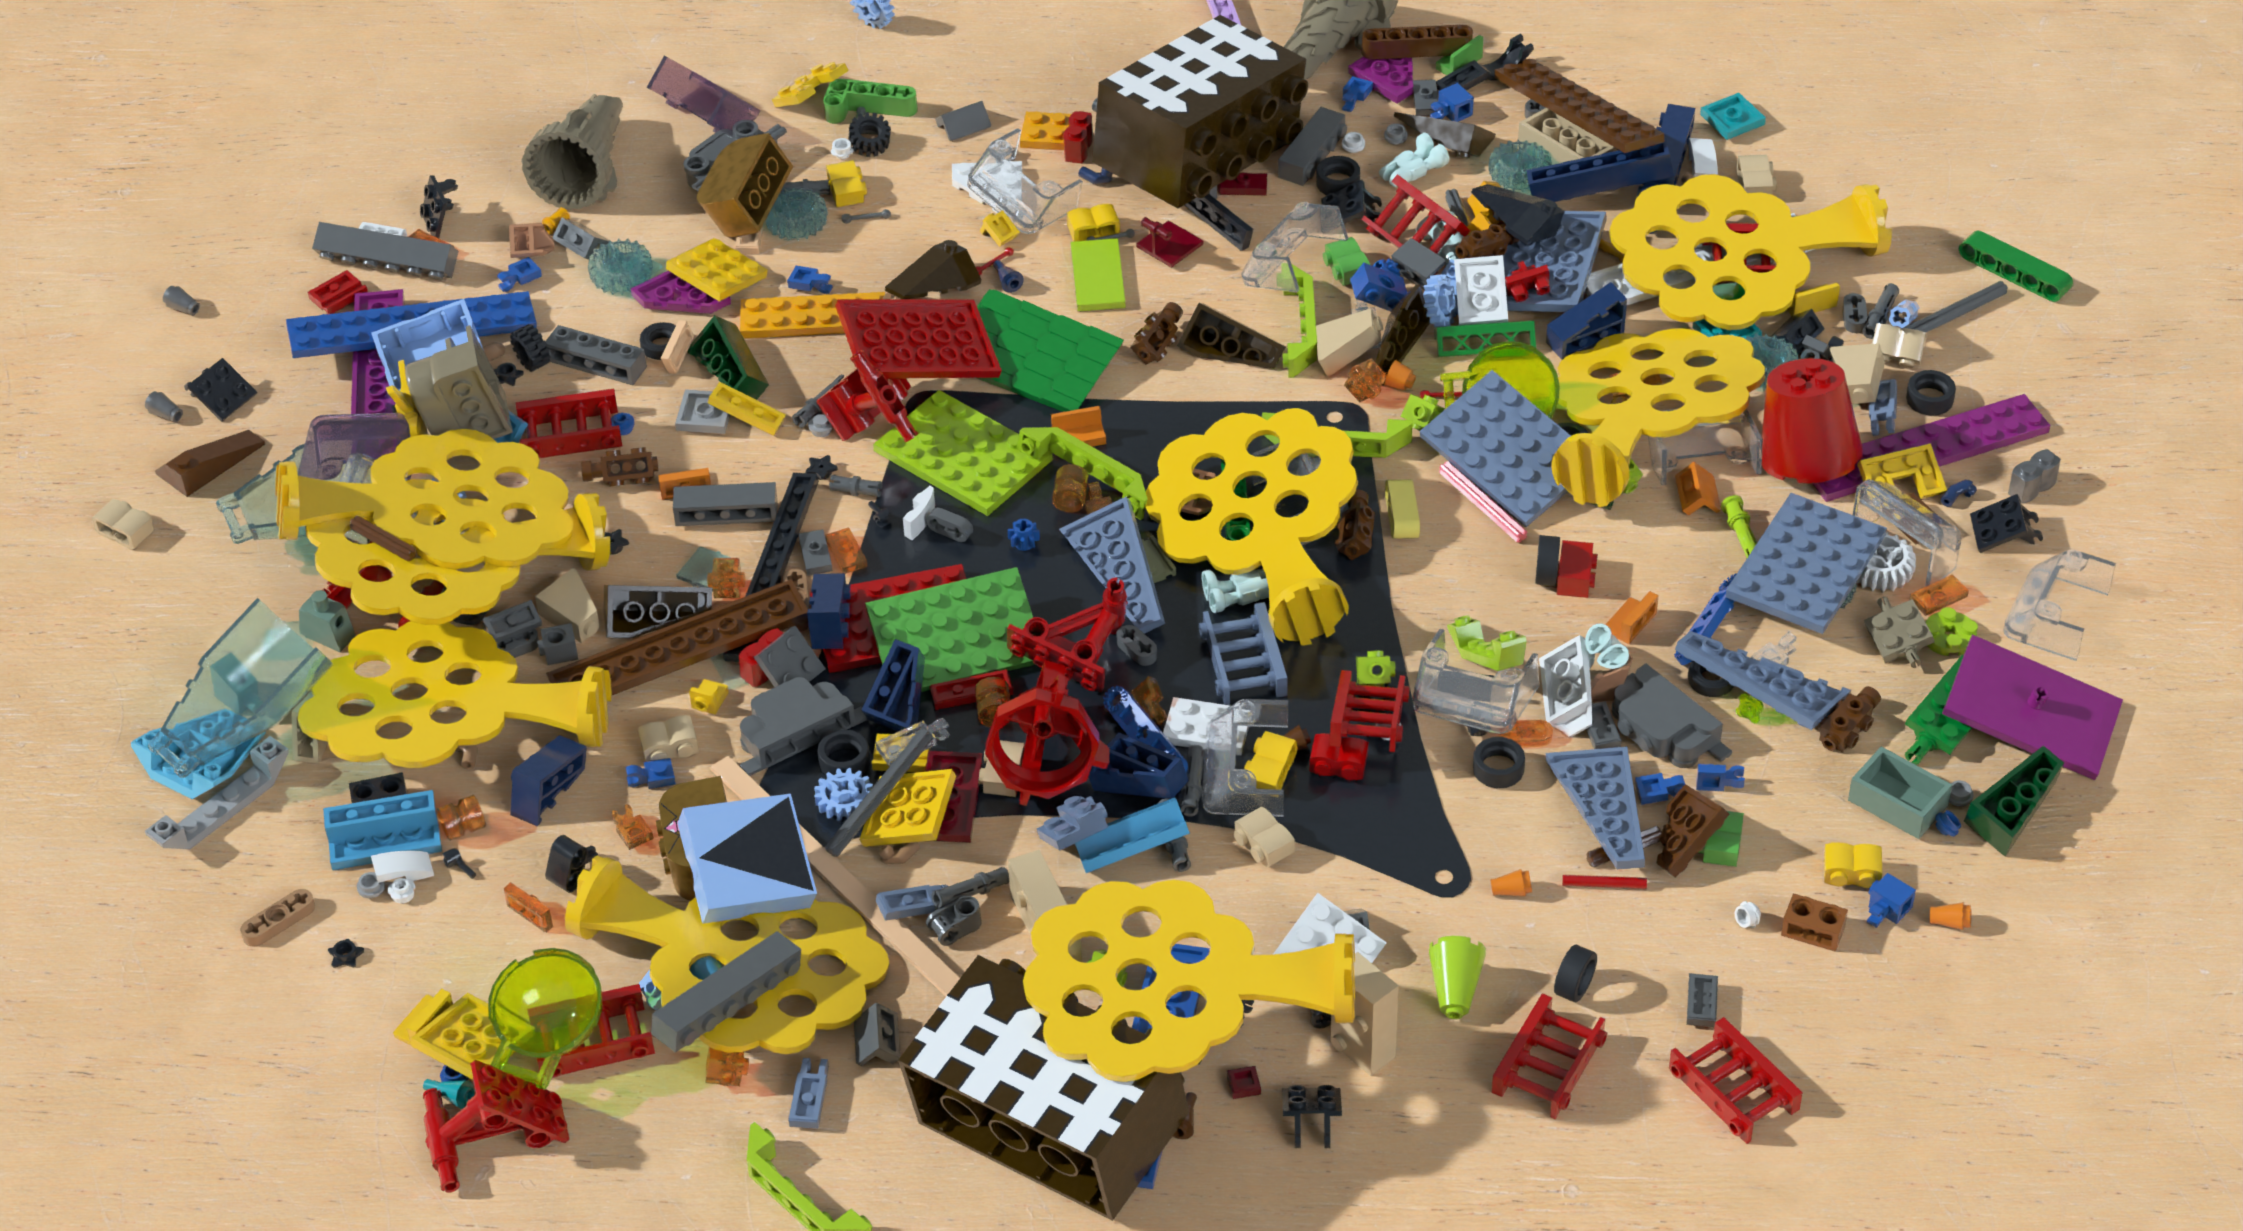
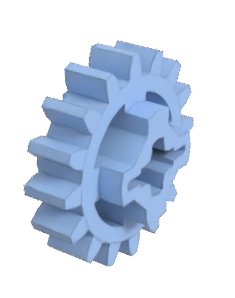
M852 0L850 2L852 6H855L853 12L859 14L858 19H863L865 25L871 23L874 29L877 26L880 29L892 21V17L895 16L892 12L894 6L889 3L891 0Z
M1432 275L1426 280L1427 285H1424V308L1428 310L1426 316L1430 317V323L1434 324L1435 328L1447 327L1454 323L1453 317H1456L1455 311L1458 304L1456 303L1454 285L1450 286L1451 280L1450 278L1447 279L1446 275Z
M848 768L846 773H842L840 769H837L835 775L828 772L826 773V780L819 779V786L814 788L815 804L819 806L820 813L826 812L829 819L836 815L837 821H841L843 816H846L847 819L873 788V784L869 782L868 776L862 778L861 771L852 774L851 768Z

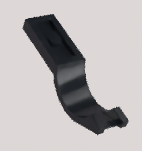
M1520 33L1510 39L1506 51L1496 61L1482 65L1473 60L1436 81V87L1440 91L1458 83L1467 91L1486 79L1497 80L1495 79V69L1503 68L1506 64L1523 63V60L1534 50V46L1531 43L1524 46L1521 43L1524 40L1523 35Z

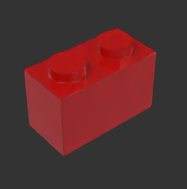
M1562 540L1557 595L1588 598L1589 588L1595 587L1596 572H1591V569L1597 568L1598 554H1593L1594 543Z

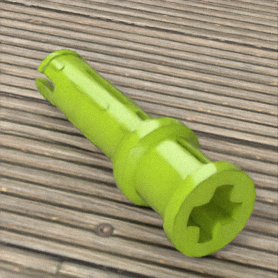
M1738 495L1729 496L1722 501L1720 507L1727 514V523L1731 529L1735 530L1745 556L1748 558L1757 544L1749 525L1751 518L1748 512L1744 511L1742 498Z

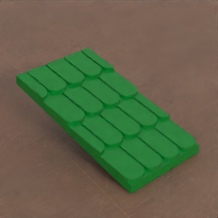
M989 289L977 308L1000 365L1001 374L999 378L977 379L1062 412L1078 410L1124 340L1094 326L1089 327L1025 300L1020 301L1000 291Z

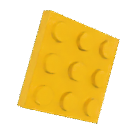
M716 238L704 242L666 262V270L717 301H721L767 278L768 269L759 265L756 261L749 259Z
M953 770L904 774L864 824L859 839L862 845L867 847L937 840L956 779Z
M467 992L411 1038V1047L473 1080L471 1062L478 1060L495 1068L499 1067L534 1037V1028Z

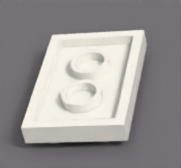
M1503 255L1454 259L1459 326L1508 322Z
M1173 697L1163 733L1175 746L1190 747L1192 745H1199L1208 751L1242 755L1252 718V709Z

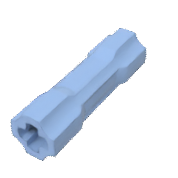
M1906 299L1890 310L1891 316L1889 321L1892 326L1903 328L1918 317L1920 307L1916 301Z

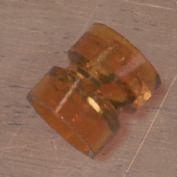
M1068 464L1058 469L1052 502L1059 510L1073 513L1081 510L1085 505L1089 475L1084 468Z
M988 677L978 682L975 687L978 719L982 725L991 728L997 707L1010 701L1009 684L1002 678Z
M474 794L459 799L458 805L449 803L437 808L440 823L449 841L464 836L467 829L474 832L486 827L483 812Z

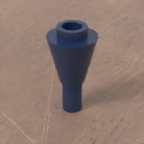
M996 260L993 267L998 272L1003 290L1008 293L1019 290L1024 282L1023 275L1005 266L1000 260Z

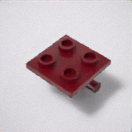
M1144 217L1141 221V226L1150 230V234L1136 243V247L1172 268L1201 247L1204 241L1169 220L1161 224L1158 221L1153 222Z

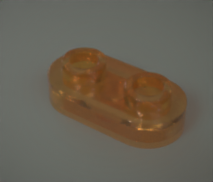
M1544 720L1507 721L1500 726L1499 737L1512 739L1522 748L1543 747L1552 741L1553 727Z

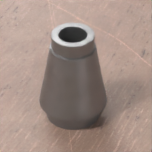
M170 286L164 292L163 302L166 303L167 307L192 316L199 311L200 303L180 286Z
M154 391L149 394L145 401V408L148 409L150 414L173 422H178L183 415V410L163 392Z

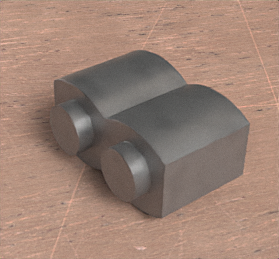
M2045 449L2035 453L2030 461H2024L2015 466L2012 471L2008 494L2010 496L2018 494L2022 504L2035 499L2039 492L2052 488L2057 481L2061 458L2050 450Z

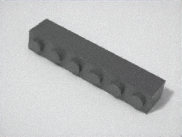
M319 222L312 247L314 251L320 254L319 257L325 260L333 261L334 258H338L342 262L352 265L355 262H361L364 266L370 268H377V265L384 266L386 270L392 272H399V269L407 270V273L415 276H421V273H424L437 280H443V277L452 278L459 252L451 244Z
M776 931L652 1013L651 1034L675 1053L683 1047L691 1045L695 1039L713 1030L717 1024L726 1018L734 1016L738 1010L747 1004L753 1003L768 990L774 989L778 983L787 977L795 975L800 969L801 948Z

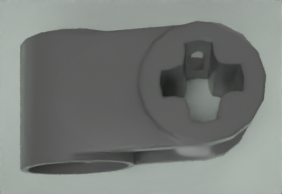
M972 896L960 897L953 903L935 910L926 920L927 927L936 932L938 941L943 946L951 945L969 933L975 932L982 924L979 902Z

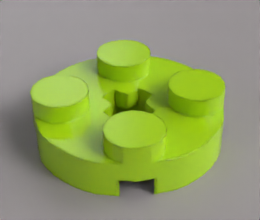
M1950 607L1941 609L1940 612L1934 613L1925 621L1935 641L1927 646L1940 655L1949 656V653L1957 652L1958 656L1964 655L1972 634L1977 636V623ZM1947 631H1949V632H1953V633H1955V634H1952V633H1951V634L1947 635V634H1945V633H1946Z

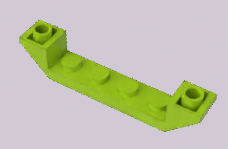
M1283 261V271H1278V286H1283L1284 296L1298 295L1299 301H1303V303H1299L1300 318H1304L1300 319V331L1305 336H1301V343H1287V353H1283V368H1288V378H1294L1317 361L1313 277L1288 261Z
M1262 413V418L1268 420L1276 413ZM1388 419L1387 433L1344 432L1351 439L1353 456L1386 458L1412 442L1413 420ZM1264 435L1272 443L1279 445L1280 440L1278 437Z
M1058 427L1022 428L1020 430L1017 450L1035 460L1040 459L1047 451L1052 452L1122 492V498L1127 497L1131 501L1135 517L1140 520L1144 518L1145 505L1148 499L1141 474Z
M1461 616L1454 619L1455 623L1447 625L1448 631L1463 659L1496 671L1522 665L1524 662L1527 643L1526 636L1518 634L1515 631H1506L1499 634L1500 638L1491 640L1492 642H1485L1479 620L1470 618V616Z
M756 1122L750 1125L747 1150L749 1177L809 1231H872L873 1227L870 1221L864 1215L859 1216L853 1209L848 1210L835 1221L827 1212H821L815 1206L813 1200L807 1194L802 1195L790 1178L787 1176L782 1177L770 1161L776 1157L774 1144L776 1140L771 1131L767 1128L762 1129Z

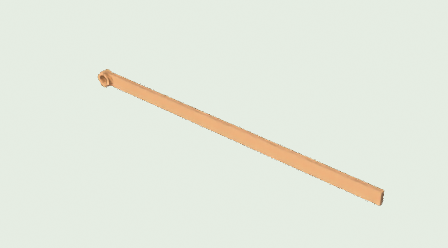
M729 756L711 766V771L716 776H721L723 783L741 800L770 796ZM799 824L810 867L946 997L960 977L899 919L885 921L876 903V897Z

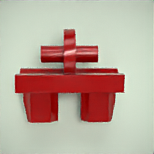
M1524 261L1518 262L1519 269L1512 271L1511 276L1505 277L1506 293L1508 296L1512 295L1517 303L1528 298L1527 290L1535 288L1537 295H1544L1550 292L1547 264L1535 268V265L1526 267Z

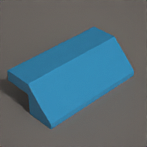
M433 790L323 808L332 870L373 864L371 856L381 853L422 851L432 854L442 852Z
M1174 797L1107 823L1108 828L1075 843L1085 872L1088 873L1190 834L1178 802Z

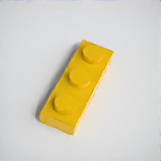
M721 382L713 390L707 402L773 436L784 422L786 414Z

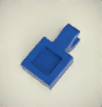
M1352 76L1343 87L1342 100L1346 102L1342 110L1352 112L1356 101H1364L1371 93L1373 82Z
M530 257L508 265L509 271H503L497 275L503 282L498 287L503 292H507L513 288L516 282L520 285L542 277L541 269Z
M796 265L787 280L788 288L811 291L815 287L821 293L829 294L833 288V285L828 284L831 275L819 274L816 268Z
M671 758L644 762V768L637 765L626 767L629 787H636L646 783L648 784V789L675 785Z
M1698 764L1696 790L1724 791V786L1743 788L1745 782L1743 777L1744 767L1736 765L1726 771V765Z
M1662 773L1635 777V786L1641 805L1667 801L1668 794L1675 797L1685 785L1683 775H1676L1667 779L1663 778Z

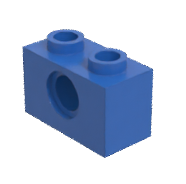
M1364 262L1350 279L1356 299L1390 312L1407 294L1403 277Z

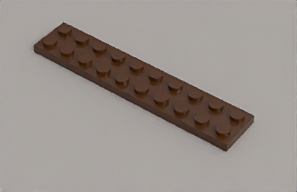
M1525 59L1523 63L1506 64L1503 68L1495 69V79L1624 153L1664 143V133L1655 129L1654 126L1648 125L1641 121L1640 118H1636L1627 111L1616 107L1613 103L1602 99L1601 96L1591 93L1588 89L1575 84L1574 81L1568 80L1547 66H1543L1535 59Z
M790 579L547 672L546 674L549 683L582 681L587 667L604 668V670H609L612 695L758 640L772 629L784 630L808 620V608L793 580Z

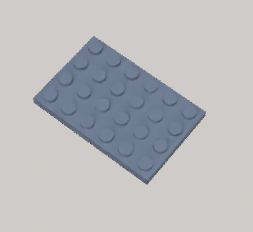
M1565 211L1556 236L1528 245L1519 241L1507 246V251L1503 255L1505 277L1511 276L1512 271L1518 270V262L1524 261L1526 267L1535 265V268L1547 264L1550 292L1544 295H1537L1535 288L1527 290L1528 298L1518 303L1512 295L1508 296L1506 293L1507 311L1567 312L1582 302L1607 221L1606 211Z
M1493 370L1419 431L1420 437L1525 527L1529 526L1568 492L1561 483L1559 486L1556 484L1551 465L1554 454L1571 435Z
M1790 493L1726 589L1725 597L1823 634L1883 541L1887 528Z

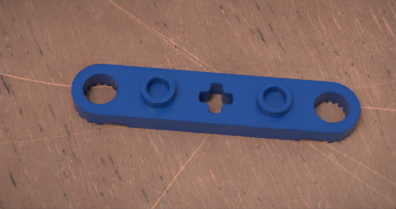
M1737 573L1731 575L1730 578L1728 577V581L1724 580V583L1720 584L1719 592L1714 593L1690 631L1711 638L1725 615L1734 607L1733 603L1735 601L1725 596L1726 589ZM1678 651L1674 654V657L1681 665H1686L1693 661L1687 659Z
M1121 686L1109 688L1108 692L1105 693L1106 696L1103 697V704L1126 734L1135 740L1181 758L1184 769L1187 772L1188 763L1133 696ZM1122 694V695H1121V697H1122L1121 700H1122V701H1120V704L1118 703V704L1115 705V707H1114V706H1113V700H1114V698H1115L1117 695ZM1145 729L1147 730L1146 732L1148 734L1146 738L1143 737L1144 735L1142 733Z

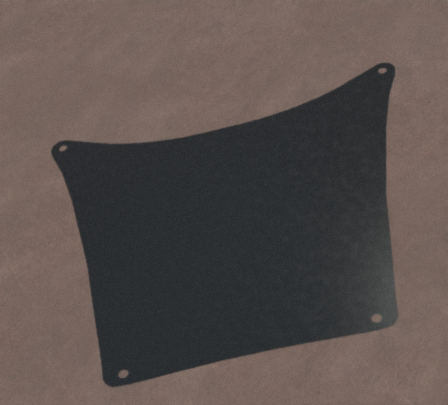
M938 390L922 391L911 397L905 406L907 416ZM940 390L1018 434L1022 428L1052 427L1051 415L1062 412L1016 394ZM1085 399L1079 408L1100 406L1106 444L1093 446V448L1141 474L1145 492L1149 484L1159 475L1157 462L1161 452L1169 443L1179 437L1191 434L1204 435L1215 422L1229 415L1248 413L1262 417V413H1277L1285 409L1299 408L1311 413L1318 427L1327 426L1335 427L1342 431L1369 432L1368 415L1357 404L1338 401H1144ZM1335 411L1341 413L1343 418L1341 421L1333 423L1328 421L1326 416L1328 413ZM1262 435L1251 441L1247 452L1252 456L1259 457L1260 450L1263 447L1275 444ZM1053 454V460L989 516H986L889 460L882 480V490L879 489L882 493L880 497L876 498L875 504L881 509L887 508L889 510L887 517L891 519V522L883 528L878 527L873 519L876 513L872 511L849 584L962 564L966 579L1017 567L1033 617L1043 618L1047 621L1048 625L1103 602V593L1106 588L1059 529L1122 499V492ZM1307 454V464L1304 467L1288 469V471L1296 476L1311 474L1319 467L1321 459L1315 454ZM1353 456L1351 465L1355 468L1358 480L1356 490H1363L1368 494V506L1375 512L1371 549L1354 560L1340 553L1335 546V541L1339 539L1340 535L1337 524L1324 537L1314 541L1300 542L1316 567L1329 580L1334 581L1341 587L1348 602V615L1346 616V613H1344L1341 620L1334 626L1335 633L1327 638L1324 633L1310 639L1312 644L1301 646L1300 641H1289L1283 638L1282 642L1275 635L1287 675V696L1277 697L1274 687L1270 688L1269 685L1230 691L1229 706L1252 709V718L1242 755L1205 750L1201 779L1203 792L1199 798L1198 813L1195 816H1186L1183 812L1181 813L1185 822L1235 829V821L1260 807H1264L1274 816L1278 823L1291 833L1296 843L1344 857L1432 895L1454 897L1463 893L1469 886L1471 881L1470 868L1442 808L1421 740L1411 690L1409 691V701L1403 702L1400 719L1401 726H1403L1402 742H1396L1395 752L1389 751L1390 740H1384L1381 737L1347 735V737L1359 738L1369 742L1363 779L1347 780L1337 775L1320 776L1309 771L1315 734H1330L1331 719L1341 670L1352 671L1351 681L1356 682L1357 685H1369L1357 683L1356 657L1368 656L1367 651H1383L1384 656L1388 655L1390 656V661H1395V677H1391V683H1385V687L1398 688L1400 675L1405 676V686H1409L1391 604L1372 457ZM1214 457L1204 459L1194 469L1215 473L1217 477L1221 474V459ZM1254 475L1245 477L1247 498L1259 495L1266 488L1267 481L1265 478ZM932 486L934 488L935 508H942L966 518L973 526V533L965 542H958L934 532L926 525L922 532L913 540L905 537L903 518L909 511L914 509L913 499L915 496L923 492L927 487ZM1290 495L1283 498L1277 504L1275 511L1282 517H1295L1305 511L1309 500L1302 495ZM1347 503L1340 508L1338 522L1342 519V513L1349 509ZM1145 509L1142 520L1135 517L1141 539L1146 541L1150 539V536L1154 535L1158 541L1157 530L1159 524L1150 518ZM1180 512V516L1187 521H1197L1206 517L1210 512L1202 515ZM1020 519H1028L1032 523H1036L1037 530H1040V540L1035 541L1034 548L1026 551L1012 547L1011 540L1008 539V529H1013V522ZM1249 519L1250 532H1251L1252 529H1253L1254 523L1252 522V520ZM1224 525L1221 530V536L1226 539V529ZM1169 558L1176 567V575H1168L1166 579L1154 583L1165 624L1144 633L1157 646V660L1148 666L1137 664L1118 647L1117 634L1112 635L1110 632L1102 647L1103 652L1096 665L1105 669L1103 691H1089L1082 687L1079 682L1071 679L1068 680L1066 688L1068 689L1067 696L1077 698L1099 732V739L1105 745H1108L1118 733L1128 736L1103 704V697L1106 696L1105 693L1108 692L1109 688L1112 689L1113 686H1121L1126 689L1162 732L1166 725L1173 697L1224 705L1222 695L1217 696L1215 680H1217L1206 638L1201 639L1199 623H1203V612L1208 611L1212 624L1247 619L1254 615V604L1265 602L1267 612L1269 613V598L1260 599L1243 606L1235 603L1226 607L1222 612L1213 613L1210 609L1209 601L1205 598L1202 586V572L1211 570L1218 581L1230 580L1231 574H1224L1216 570L1208 560L1197 563H1179ZM1262 565L1256 568L1255 570L1263 569ZM1126 615L1125 621L1122 624V626H1134V624ZM1094 624L1062 637L1077 643L1087 638ZM1251 628L1215 634L1217 643L1256 637L1258 632L1257 630L1253 631ZM1255 647L1220 653L1222 662L1262 656L1264 652L1263 649ZM822 649L818 659L825 667V670L812 679L810 684L814 686L820 682L832 683L842 695L851 701L854 709L863 708L882 668V663L829 673ZM1032 665L1007 671L1013 687V695L935 710L930 690L921 692L917 732L920 729H926L932 734L933 739L930 751L983 753L982 768H985V746L997 707L1018 697L1019 694L1036 687L1042 668ZM1375 665L1372 668V673L1378 674L1380 666ZM1263 666L1235 670L1226 672L1228 681L1267 675L1269 669H1264ZM1119 694L1114 698V707L1118 703L1120 704V701H1122V694ZM1355 695L1356 698L1396 701L1394 698ZM1353 708V711L1393 714L1391 711ZM866 720L847 730L858 732L867 740L870 763L868 769L862 774V778L868 776L869 782L874 787L879 781L880 776H883L886 772L872 769L877 734H905ZM1010 721L999 730V739L1001 741L1026 742L1027 734L1023 732L1017 722ZM1350 721V724L1370 725V726H1375V725H1376V723H1365V722H1354V721ZM1297 725L1301 729H1307L1311 743L1307 745L1308 750L1297 751L1278 795L1247 785L1246 776L1243 775L1244 767L1247 761H1252L1256 754L1253 750L1258 737L1262 738L1265 731L1283 736ZM1146 729L1142 732L1144 738L1148 736ZM1057 734L1045 739L1040 772L1061 769L1079 756L1081 751L1071 737ZM818 743L768 767L759 786L770 796L791 794L798 823L823 847H826L828 842L845 823L847 817L843 816L841 821H837V816L833 815L829 819L826 812L820 813L819 806L815 804L814 788L819 786L820 778L827 779L819 765ZM1174 745L1187 761L1189 747ZM843 748L834 751L828 758L836 762H847L856 758L860 753L853 749ZM1088 777L1086 782L1050 799L1030 794L1027 806L1020 804L1019 791L1016 797L987 794L983 792V784H980L975 818L1009 815L1060 816L1057 807L1063 805L1066 799L1073 796H1082L1083 798L1090 796L1095 804L1099 802L1103 804L1107 812L1106 818H1122L1154 806L1165 798L1094 791ZM1180 790L1175 795V798L1181 810L1183 796ZM864 825L853 838L861 836ZM1440 870H1447L1452 873L1453 879L1450 883L1442 884L1436 881L1435 874Z

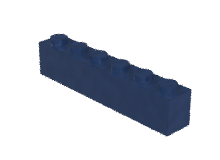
M1668 104L1666 112H1661L1659 126L1661 127L1657 126L1656 129L1663 132L1664 140H1667L1674 177L1643 183V186L1639 185L1637 197L1642 191L1652 186L1677 184L1688 147V139L1693 131L1696 108Z
M1664 140V143L1627 153L1618 150L1526 170L1531 195L1554 202L1571 200L1576 197L1594 195L1599 192L1617 190L1627 186L1674 177L1667 140Z

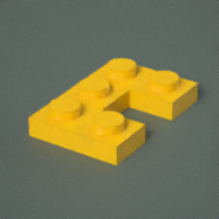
M831 62L825 66L820 64L810 70L811 74L800 76L794 80L795 84L793 86H786L778 91L779 95L771 99L774 106L782 107L802 103L816 93L814 89L816 86L822 83L833 82L848 72L846 64Z
M1931 443L1860 460L1857 464L1874 511L1883 509L1885 506L1890 507L1893 505V502L1899 500L1893 483L1894 480L1913 476L1920 499L1941 495L1947 491Z

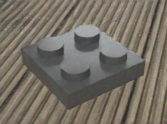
M796 626L788 629L754 656L774 687L797 677L805 678L810 682L825 670V667Z

